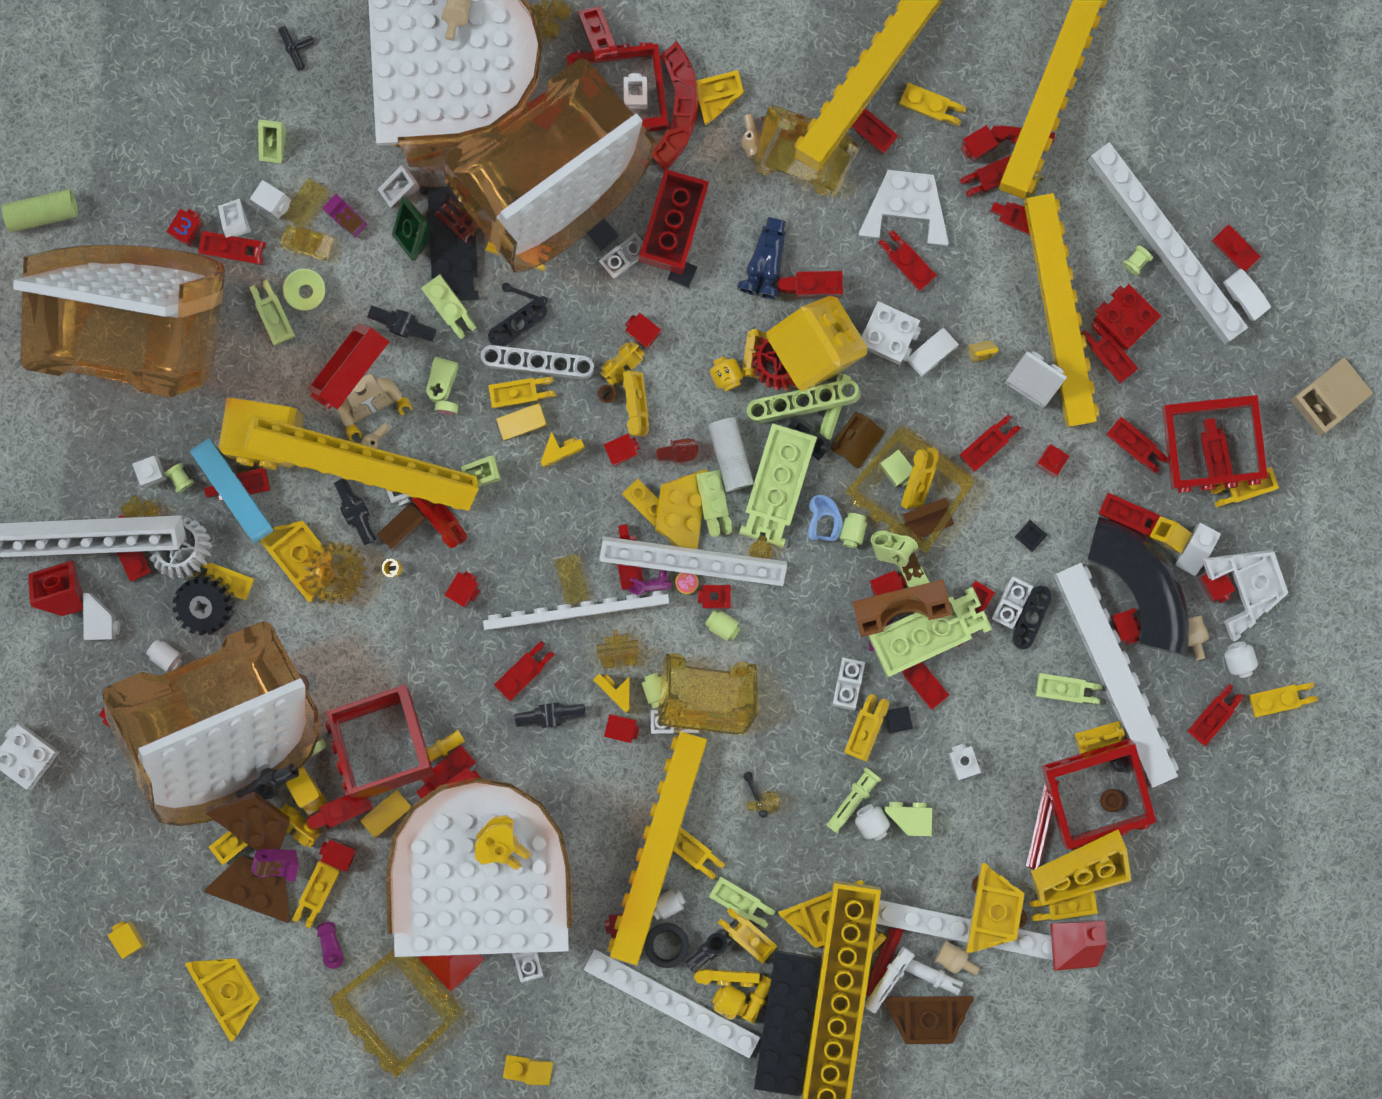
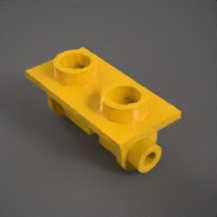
M751 329V331L747 332L742 367L743 377L759 378V376L754 374L756 368L752 366L751 362L756 359L752 357V353L758 352L755 345L763 344L761 337L767 340V332H760L757 329Z
M632 341L625 343L618 350L619 354L614 359H609L602 365V370L599 374L607 378L606 381L611 386L618 384L624 378L623 372H626L623 367L627 365L633 370L643 360L645 353L638 348L639 346Z
M637 478L622 495L655 527L659 499Z
M1119 721L1075 733L1074 736L1079 752L1084 753L1124 740L1125 733Z
M285 804L280 809V811L290 817L286 833L289 834L294 828L296 832L293 838L304 847L308 846L311 848L323 831L320 829H314L313 831L306 827L307 819L300 815L299 811L294 807Z

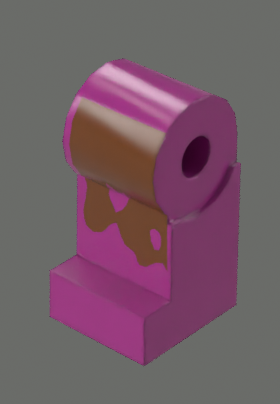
M337 193L322 208L329 217L344 230L348 231L354 238L368 225Z
M257 850L254 854L251 870L259 877L270 875L284 876L286 881H295L299 866L297 850Z

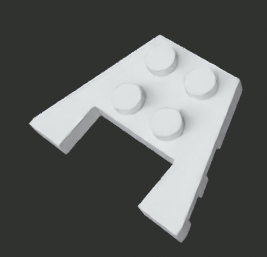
M888 170L859 231L858 237L879 239L882 215L927 220L929 221L927 245L948 247V237L934 175Z
M1271 550L1202 559L1209 579L1214 580L1229 572H1232L1245 611L1224 621L1230 639L1233 641L1238 640L1243 631L1251 628L1256 623V619L1264 612L1267 613L1288 594L1275 553Z

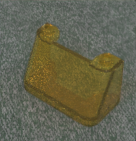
M770 104L765 115L753 162L756 170L764 175L775 173V171L782 172L811 183L815 187L814 191L822 196L830 194L836 197L860 147L846 133L821 169L816 172L794 158L796 151L794 145L801 135L804 137L807 134V127L812 119Z
M666 653L663 659L658 708L659 724L667 727L740 735L749 731L758 715L756 664L738 662L731 667L730 671L686 666L685 657L678 653Z

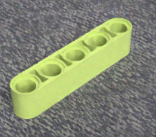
M852 380L837 381L815 386L805 391L797 390L753 400L748 404L747 414L755 423H768L853 404L859 400L861 391ZM847 387H854L855 393L852 396L846 397L843 395ZM824 392H831L832 398L828 402L821 401V395ZM809 397V404L807 406H798L800 398ZM779 402H786V409L782 412H777L776 405ZM764 407L762 416H753L755 408Z

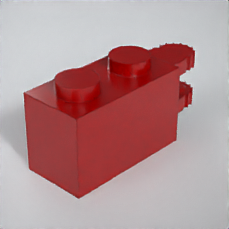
M843 271L796 272L795 277L781 278L777 286L781 293H795L796 299L825 298L828 296L842 298Z
M344 795L318 808L319 812L309 817L306 821V827L313 831L326 825L328 830L373 809L368 798L354 802L350 795Z

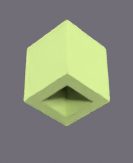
M897 450L881 462L879 466L895 487L899 484L904 487L908 484L913 467L900 450Z

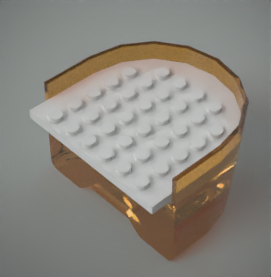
M368 0L377 146L399 144L409 167L453 165L485 156L511 134L538 88L543 55V42L535 12L526 0H472L467 25L457 26L454 41L445 39L448 23L441 19L447 0Z
M579 59L548 81L545 92L489 132H476L449 151L445 156L443 176L454 196L513 273L526 272L550 261L574 245L626 199L644 176L651 162L656 141L642 125L643 120L637 113L634 115L593 65L586 59Z
M114 244L80 245L25 256L23 258V278L15 279L13 283L14 290L22 291L20 352L22 367L28 371L55 376L74 372L131 383L139 392L165 397H175L200 388L211 379L213 373L225 278L223 263L207 256L181 250Z
M265 621L258 622L226 636L220 650L160 676L140 672L107 686L102 692L106 720L151 812L159 823L186 826L212 821L213 819L206 815L207 807L213 805L216 808L225 805L227 800L237 798V791L251 785L253 780L259 778L263 769L272 768L280 770L291 763L295 765L294 768H301L313 755L318 740V709L273 626Z
M472 778L441 785L411 806L392 836L386 869L387 934L394 933L395 957L569 951L568 928H572L576 922L574 871L564 834L540 801L511 783L481 778ZM508 815L514 820V835L518 837V842L530 851L531 856L528 859L522 858L514 851L511 853L522 865L519 870H514L505 862L502 865L499 862L482 865L475 859L476 834L492 817Z

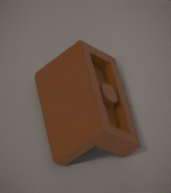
M855 411L829 449L859 469L884 434V431L870 418Z
M946 497L901 515L909 537L916 540L954 524Z
M410 502L377 535L392 551H395L427 519Z

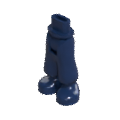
M768 217L766 226L762 228L755 251L746 270L748 279L739 281L737 290L756 296L760 278L763 277L764 281L760 288L759 296L772 300L779 299L780 292L774 285L779 280L781 273V259L786 234L784 231L786 222L784 220Z

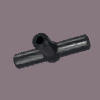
M280 27L278 32L285 44L286 52L290 55L298 71L304 69L305 65L298 50L313 44L312 36L309 35L293 42L287 27Z

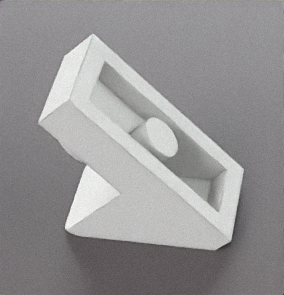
M240 199L218 206L226 238L230 236L238 237L251 232Z

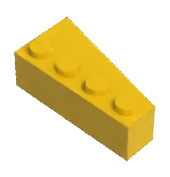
M1119 830L1109 833L1031 871L1033 886L1041 906L1132 881L1127 848Z

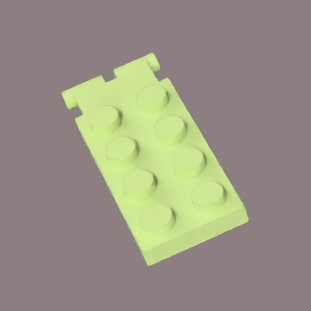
M772 423L746 509V513L750 515L747 525L741 526L739 534L759 540L761 532L766 533L764 542L784 547L786 539L782 538L785 526L791 525L817 436Z
M973 587L965 590L966 595L954 600L953 596L949 597L952 615L928 620L924 615L914 613L886 626L884 632L868 635L887 677L972 639L971 634L982 629L984 633L992 630L985 612L982 611L976 614L974 610L981 606V603Z

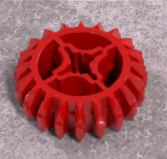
M761 337L763 344L755 345L758 352L752 353V357L756 360L751 362L752 366L756 368L754 374L759 376L758 380L763 384L765 383L767 388L771 389L774 386L776 391H779L781 387L788 391L789 385L797 388L784 365L779 362L780 359L776 352L773 351L774 349L768 339L766 340L764 337ZM767 362L774 365L775 375L768 373Z

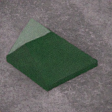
M402 196L392 236L412 261H416L426 247L431 226L409 198Z

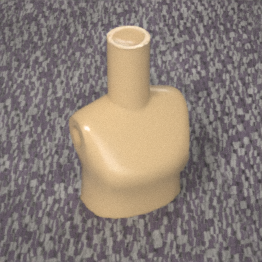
M447 0L441 19L448 23L445 39L454 41L457 26L467 25L472 0Z
M753 114L744 115L747 131L743 136L741 146L745 150L747 158L752 159L764 156L762 136L756 130Z
M385 422L375 432L365 435L359 444L378 449L379 440L391 428Z
M1201 615L1189 618L1188 646H1193L1196 660L1204 659L1205 655L1202 644L1209 639V635Z
M947 940L935 959V962L943 965L954 974L965 969L976 976L980 967L968 961L969 953H966V949L955 946Z

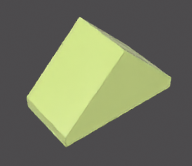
M259 119V161L282 164L286 137V127L282 122Z
M494 455L461 467L462 472L477 476L478 486L501 481Z

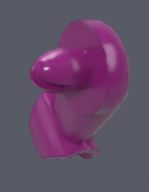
M660 570L658 577H654L652 580L639 581L635 578H630V581L634 582V586L628 588V591L635 595H641L643 592L668 590L672 586V581L667 579V570Z
M334 922L321 923L317 927V937H320L323 963L330 969H336L344 961V954L335 934L337 932Z

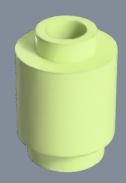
M848 513L840 535V540L843 541L844 546L856 549L857 545H862L867 527L865 516Z
M715 609L705 623L709 627V631L726 642L729 638L734 640L741 629L737 626L739 624L737 620L723 611L719 612Z
M654 673L644 677L645 682L641 684L648 704L651 703L654 709L670 703L668 698L670 693L664 676L659 677L658 673Z

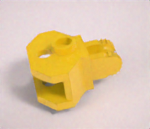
M508 815L492 817L476 834L475 859L482 865L499 862L502 865L505 862L514 870H519L522 865L511 853L514 851L524 859H528L531 856L530 851L520 844L518 837L514 835V820Z

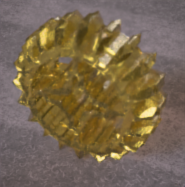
M341 541L338 542L337 546L334 542H329V549L326 545L322 544V552L314 550L313 553L316 558H308L312 566H306L305 570L311 572V574L306 575L305 579L312 580V582L307 587L314 589L312 594L316 597L320 595V600L323 602L328 599L330 604H334L336 600L339 604H343L344 597L347 601H352L351 593L358 596L359 591L356 590L357 587H365L364 584L360 583L361 579H367V576L362 574V572L368 568L365 565H361L365 558L358 557L360 554L359 550H353L352 545L348 544L345 546L344 542ZM341 554L346 556L337 563L328 560L329 557ZM350 564L352 565L351 580L347 576V572L351 568ZM323 566L325 568V575L321 582L320 569ZM331 567L338 569L337 572L342 579L335 577L334 570ZM338 582L345 586L337 591L326 590L329 586H333Z

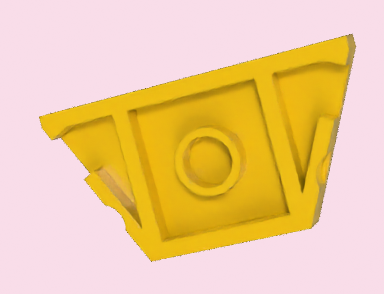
M700 469L690 475H684L676 480L661 484L655 530L662 536L667 537L674 546L698 549L703 508L696 474L708 472L706 469Z
M304 521L273 527L274 531L261 539V544L309 603L312 602L333 557Z
M981 863L966 953L1015 941L1018 936L1025 893L1016 886L1011 885L1002 875H998L986 863Z
M862 879L853 882L856 884H864ZM832 891L778 911V914L814 948L824 945Z
M238 958L187 962L185 964L186 968L228 1039L232 1042L236 1039L260 1001L259 993Z

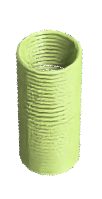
M66 189L64 191L35 196L30 199L5 203L2 205V214L7 230L12 233L54 222H61V220L77 218L78 209L72 190Z

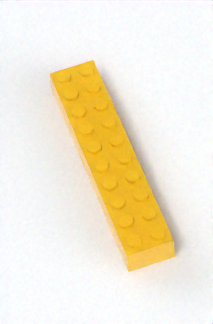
M833 880L801 1099H851L881 895L880 887Z

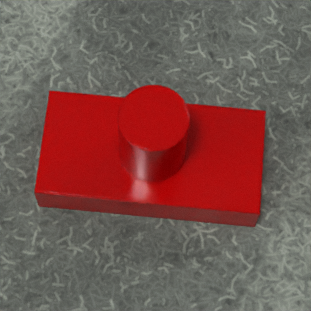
M1229 224L1211 240L1238 269H1243L1245 272L1261 257Z

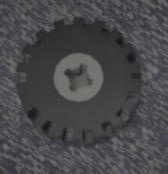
M200 574L197 577L193 576L177 589L175 593L177 596L173 598L172 602L176 603V606L173 607V613L178 612V616L175 618L177 622L183 621L181 625L183 629L189 627L191 628L189 633L199 632L198 635L204 636L206 633L211 635L219 631L231 620L230 618L235 612L232 609L236 606V601H232L235 595L233 592H228L230 586L228 583L224 586L222 578L214 579L215 575L213 574L208 576Z

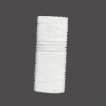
M735 417L719 420L708 425L726 492L743 489L754 484Z

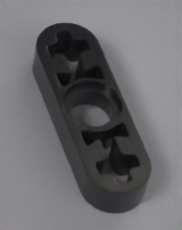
M533 300L500 322L488 333L490 344L505 347L540 323L547 316L546 305L540 300ZM533 306L537 308L542 307V315L539 317L536 314L531 316L530 320L533 322L528 324L527 318L522 313L526 311L527 315L533 312ZM513 319H523L524 327L518 331L514 330L511 327ZM507 324L509 331L514 335L509 337L507 333L503 336L504 341L502 343L499 341L494 342V333L498 332L501 334L506 331L503 326Z
M1045 586L1034 587L1028 596L1012 635V643L1018 649H1027L1034 642L1052 597L1051 591ZM1041 590L1044 591V596L1047 597L1046 600H1041L1038 607H1043L1042 612L1036 607H1029L1030 602L1035 605L1037 597L1034 594L1035 592L1039 593ZM1028 611L1037 613L1038 621L1035 624L1026 622L1025 615ZM1021 624L1027 628H1034L1033 633L1031 631L1027 632L1026 638L1029 639V642L1022 645L1019 644L1020 640L1017 639V635H1022L1025 630L1020 628Z

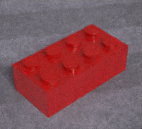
M668 169L664 170L638 262L683 275L707 194L709 181Z

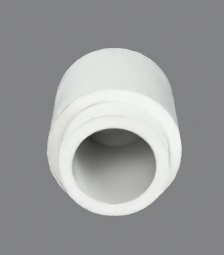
M158 639L152 643L146 653L150 657L149 660L167 673L171 670L175 672L182 663L180 659L182 654L166 642H160Z
M672 888L659 896L654 912L657 920L662 918L665 920L684 909L683 904L686 901L679 890L675 892Z

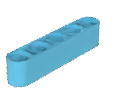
M207 438L190 450L201 469L254 544L274 531L210 438Z

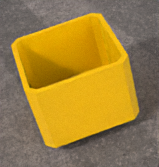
M828 296L802 306L767 331L768 341L796 387L801 391L808 390L832 379L867 354V345L838 298Z
M227 398L219 442L221 452L244 466L253 467L254 463L262 466V468L276 470L277 467L289 469L295 464L284 461L279 462L270 457L253 455L245 451V435L253 415L302 428L304 414L293 407Z

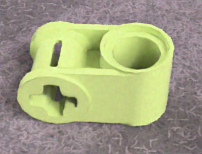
M439 357L434 358L426 387L427 395L432 402L436 403L437 401H446L448 399L457 374L458 362ZM440 387L443 393H438L435 396L433 390H437Z
M881 530L874 533L871 537L876 558L901 567L908 564V558L918 549L917 542L909 536Z

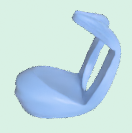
M816 495L809 503V508L814 515L809 524L808 538L810 540H818L819 538L825 541H835L840 537L843 528V521L838 507L831 498L825 495ZM824 515L832 516L834 519L831 536L816 534L817 522Z

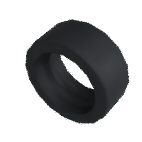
M667 922L658 924L647 935L645 941L646 955L658 967H676L684 961L688 954V937L684 930L676 924ZM661 932H672L680 939V951L672 959H662L654 952V939Z

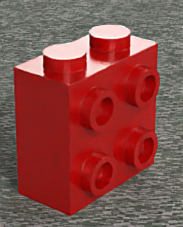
M1130 284L1125 288L1120 285L1111 294L1114 299L1108 304L1104 301L1095 310L1097 315L1093 318L1107 334L1110 333L1125 352L1161 317Z

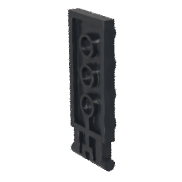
M474 185L427 187L429 225L431 226L429 234L431 278L434 279L441 274L453 292H458V299L460 301L479 300V290L474 291V278L478 277L475 205L468 201L474 192Z

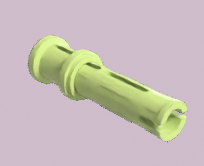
M865 767L864 773L857 783L851 785V789H853L826 825L838 834L864 798L870 797V791L882 779Z

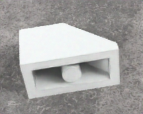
M1202 523L1196 524L1189 541L1174 566L1196 576L1203 566L1202 559L1210 556L1221 533Z
M83 593L84 640H116V635L120 633V623L116 621V616L93 594Z

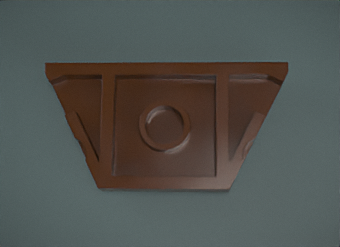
M256 792L246 794L241 798L227 800L225 805L216 808L213 805L206 808V815L256 851L260 849H280L290 823L289 816Z
M241 855L204 891V893L290 923L291 917L289 914L286 877L271 875L259 877L255 875L251 870L253 859Z
M887 996L884 1003L905 1044H953L958 1034L957 1032L965 1019V1015L974 1000V996Z

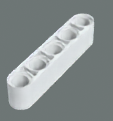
M495 345L486 346L481 352V359L484 365L491 369L575 379H588L594 373V364L586 356ZM489 352H496L498 354V359L493 363L486 361V355ZM517 354L521 356V361L518 365H511L509 363L511 355ZM535 357H541L544 359V364L540 368H535L531 364L532 360ZM558 360H565L567 362V367L562 371L554 368ZM580 363H588L590 370L587 373H580L577 370Z

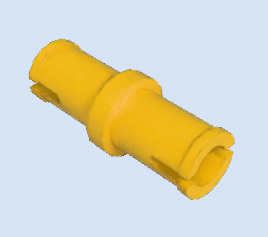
M458 729L442 740L437 739L435 744L427 748L430 761L432 762L442 755L445 757L448 755L447 752L465 743Z
M762 975L754 994L751 993L749 996L751 999L741 1016L743 1019L753 1024L755 1023L763 1005L766 1006L767 1004L766 999L769 994L770 978Z

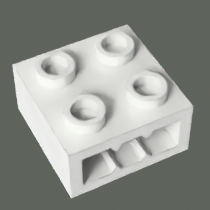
M878 301L862 335V339L868 347L867 351L900 365L902 360L907 361L912 351L908 346L912 339L917 340L922 329L918 327L920 320Z
M17 724L16 727L13 725L5 734L7 739L2 746L0 745V771L26 790H32L60 751L25 725Z

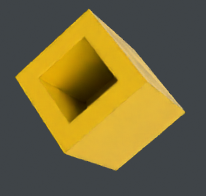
M1160 516L1150 537L1163 547L1182 554L1192 533L1179 523Z
M122 920L111 927L113 932L107 935L122 959L146 945L132 921L125 924Z

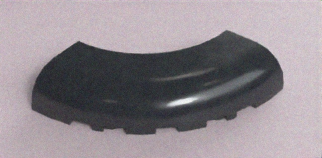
M1099 517L1092 539L1088 562L1102 566L1117 575L1133 594L1139 607L1142 621L1140 646L1186 657L1189 643L1188 609L1181 585L1173 569L1163 555L1140 534L1120 523Z

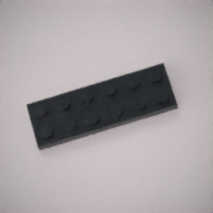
M775 950L755 1077V1090L801 1096L822 957Z

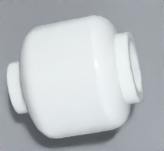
M1236 642L1228 646L1224 657L1229 672L1233 675H1239L1240 678L1251 676L1253 674L1252 671L1258 666L1253 647L1245 642Z
M870 804L857 812L855 824L865 839L877 841L886 836L890 823L881 807Z

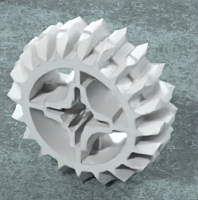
M186 517L184 520L182 519L186 536L180 546L182 547L178 551L169 550L170 563H168L166 558V550L149 551L152 554L150 559L155 563V568L161 571V574L164 576L169 575L172 579H176L178 576L180 579H185L187 574L189 577H193L194 570L201 572L199 566L201 564L207 565L204 559L211 556L210 552L207 551L212 548V544L208 542L211 538L206 533V529L200 526V523L196 520L192 521ZM191 533L195 538V547L191 546Z

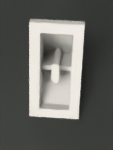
M402 164L378 188V191L388 206L392 208L401 202L402 196L409 197L418 191L420 187L406 165Z

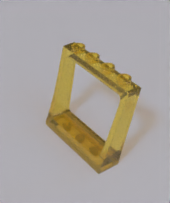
M902 424L845 493L852 497L850 502L859 509H862L863 506L870 511L869 516L878 523L884 521L889 525L887 529L891 533L911 537L917 542L918 549L920 548L927 554L976 479L939 452L936 469L958 484L961 491L930 537L923 539L859 491L860 484L896 442L903 443L915 453L919 449L927 451L928 448L933 447Z
M394 949L329 999L335 1006L333 1008L335 1014L339 1018L344 1017L350 1024L348 1026L350 1032L355 1036L359 1035L364 1040L366 1051L370 1054L375 1053L380 1059V1067L385 1072L390 1071L395 1078L464 1013L462 1008L418 956L395 957ZM390 961L400 968L443 1019V1023L403 1061H399L346 999V995Z

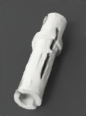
M902 947L892 964H888V970L864 1004L871 1012L876 1014L900 977L904 976L906 967L915 957V954L910 950Z
M913 959L905 969L906 972L932 983L933 987H941L957 996L961 990L959 988L963 985L962 981L944 974L945 971H937Z

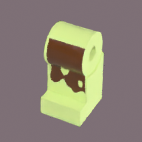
M914 552L908 558L909 562L906 566H898L907 588L930 583L922 567H920Z

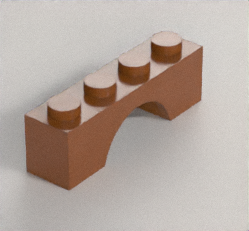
M943 579L852 602L861 637L884 632L885 626L890 619L906 612L920 613L928 618V620L952 615Z

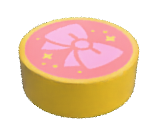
M679 573L675 580L677 590L682 594L693 593L698 587L697 576L690 573Z

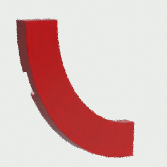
M677 41L660 55L669 71L675 91L671 125L659 144L650 152L663 170L669 169L684 151L692 135L698 112L699 96L695 72L686 52Z

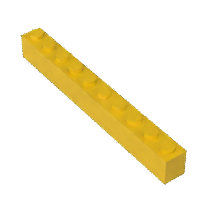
M944 0L899 1L896 7L897 12L894 16L890 14L883 25L885 27L881 33L878 31L871 41L872 46L869 50L866 48L863 50L858 59L860 62L856 67L852 66L849 69L844 84L839 83L833 92L834 97L830 102L827 100L820 110L821 115L818 119L813 118L807 127V134L804 137L801 135L794 145V148H796L794 158L816 172L821 169Z
M1108 0L1072 1L1001 180L999 190L1025 199L1027 192L1032 194L1037 181L1033 179L1035 172L1040 173L1045 161L1041 158L1043 151L1048 152L1053 139L1049 138L1052 130L1057 131L1061 118L1057 117L1058 113L1066 108L1069 100L1068 97H1065L1068 89L1073 90L1077 77L1073 75L1076 69L1081 70L1085 59L1084 56H1081L1084 49H1089L1093 36H1090L1092 28L1097 29L1101 16L1097 14L1100 8L1105 9Z
M1054 193L1029 197L1024 200V206L1054 365L1064 371L1063 375L1067 377L1059 387L1066 428L1097 422L1096 417H1099V409L1097 403H1093L1092 394H1095L1093 381H1089L1088 371H1091L1090 361L1088 357L1085 358L1083 350L1086 348L1085 336L1080 334L1079 326H1082L1080 312H1076L1075 308L1078 298L1076 290H1072L1070 281L1073 280V271L1071 266L1068 267L1066 260L1069 257V250L1067 244H1063L1062 235L1065 234L1063 221H1059L1058 212L1061 211L1058 198H1055Z
M253 415L245 435V451L253 455L270 457L279 462L292 463L301 468L307 467L324 474L329 473L340 476L346 480L359 481L368 486L374 485L385 488L390 492L396 491L413 498L426 499L435 504L448 505L454 509L469 511L479 490L477 476L256 415Z
M680 731L679 737L674 736L670 749L674 750L672 759L667 758L664 771L667 772L665 781L660 780L657 794H660L658 804L653 803L649 816H652L653 820L651 826L646 825L643 839H646L644 848L639 847L635 861H638L639 865L637 871L632 870L628 883L632 884L630 893L625 892L621 906L625 907L623 916L618 915L614 927L618 932L616 938H611L607 952H611L610 958L635 966L639 964L706 748L707 739Z

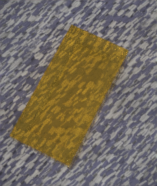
M307 178L289 205L287 212L283 214V217L303 229L328 190Z
M574 554L555 559L566 604L589 599L578 555Z

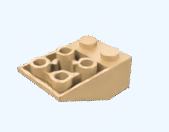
M1344 357L1291 398L1290 401L1317 435L1320 436L1345 418L1371 396L1373 392Z

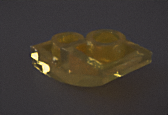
M287 225L280 247L301 255L305 253L326 261L329 258L334 238L309 229Z

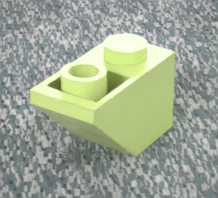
M889 802V806H884V812L906 835L932 836V808L927 807V803L913 802V807H903V802Z

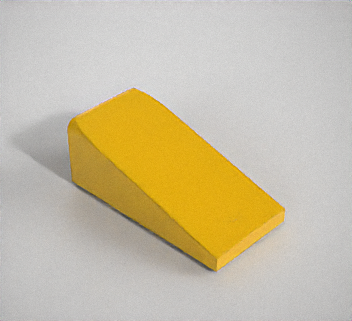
M992 341L974 343L968 346L972 362L991 359L999 351Z
M540 403L496 418L503 441L547 427Z
M396 790L360 821L372 836L377 838L409 811L412 806Z

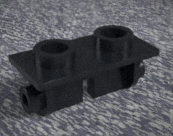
M795 416L787 426V428L817 436L812 456L818 461L832 446L829 443V439H826L818 431L813 432V427L805 422L802 417L798 418Z

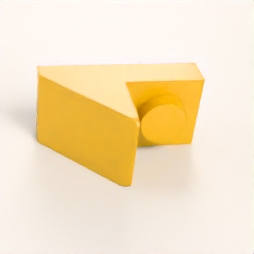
M551 432L541 464L543 468H546L584 450L585 446L581 439L576 440L574 437L563 442V447L559 448Z
M599 673L593 681L627 713L630 710V677L615 689L613 686L616 683L607 674L602 676Z
M303 766L298 769L299 776L286 782V785L299 808H303L309 816L316 812L320 806L327 804L328 801Z
M507 1054L503 1078L522 1081L527 1085H550L553 1062Z

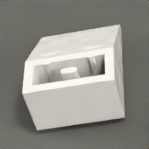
M1027 351L1018 361L1005 384L1044 408L1067 377L1063 375L1064 371L1054 364L1049 366L1043 362L1044 358L1034 351L1032 353Z

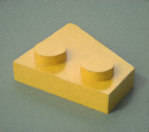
M738 70L697 80L698 102L704 125L711 123L744 94Z

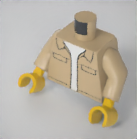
M373 374L363 377L339 407V415L344 426H347L345 433L351 442H353L352 435L354 433H358L359 437L362 438V433L353 424L354 422L356 423L394 403V401H397L396 405L401 415H405L402 409L404 406H408L412 411L410 400L407 397H402L403 394L390 378H377Z

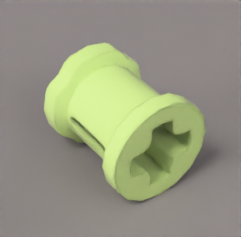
M1137 245L1136 251L1128 260L1122 262L1124 267L1135 276H1138L1140 269L1153 259V256L1140 245Z
M182 463L171 467L164 473L176 487V493L183 492L195 483L193 479H189L183 470L184 465Z

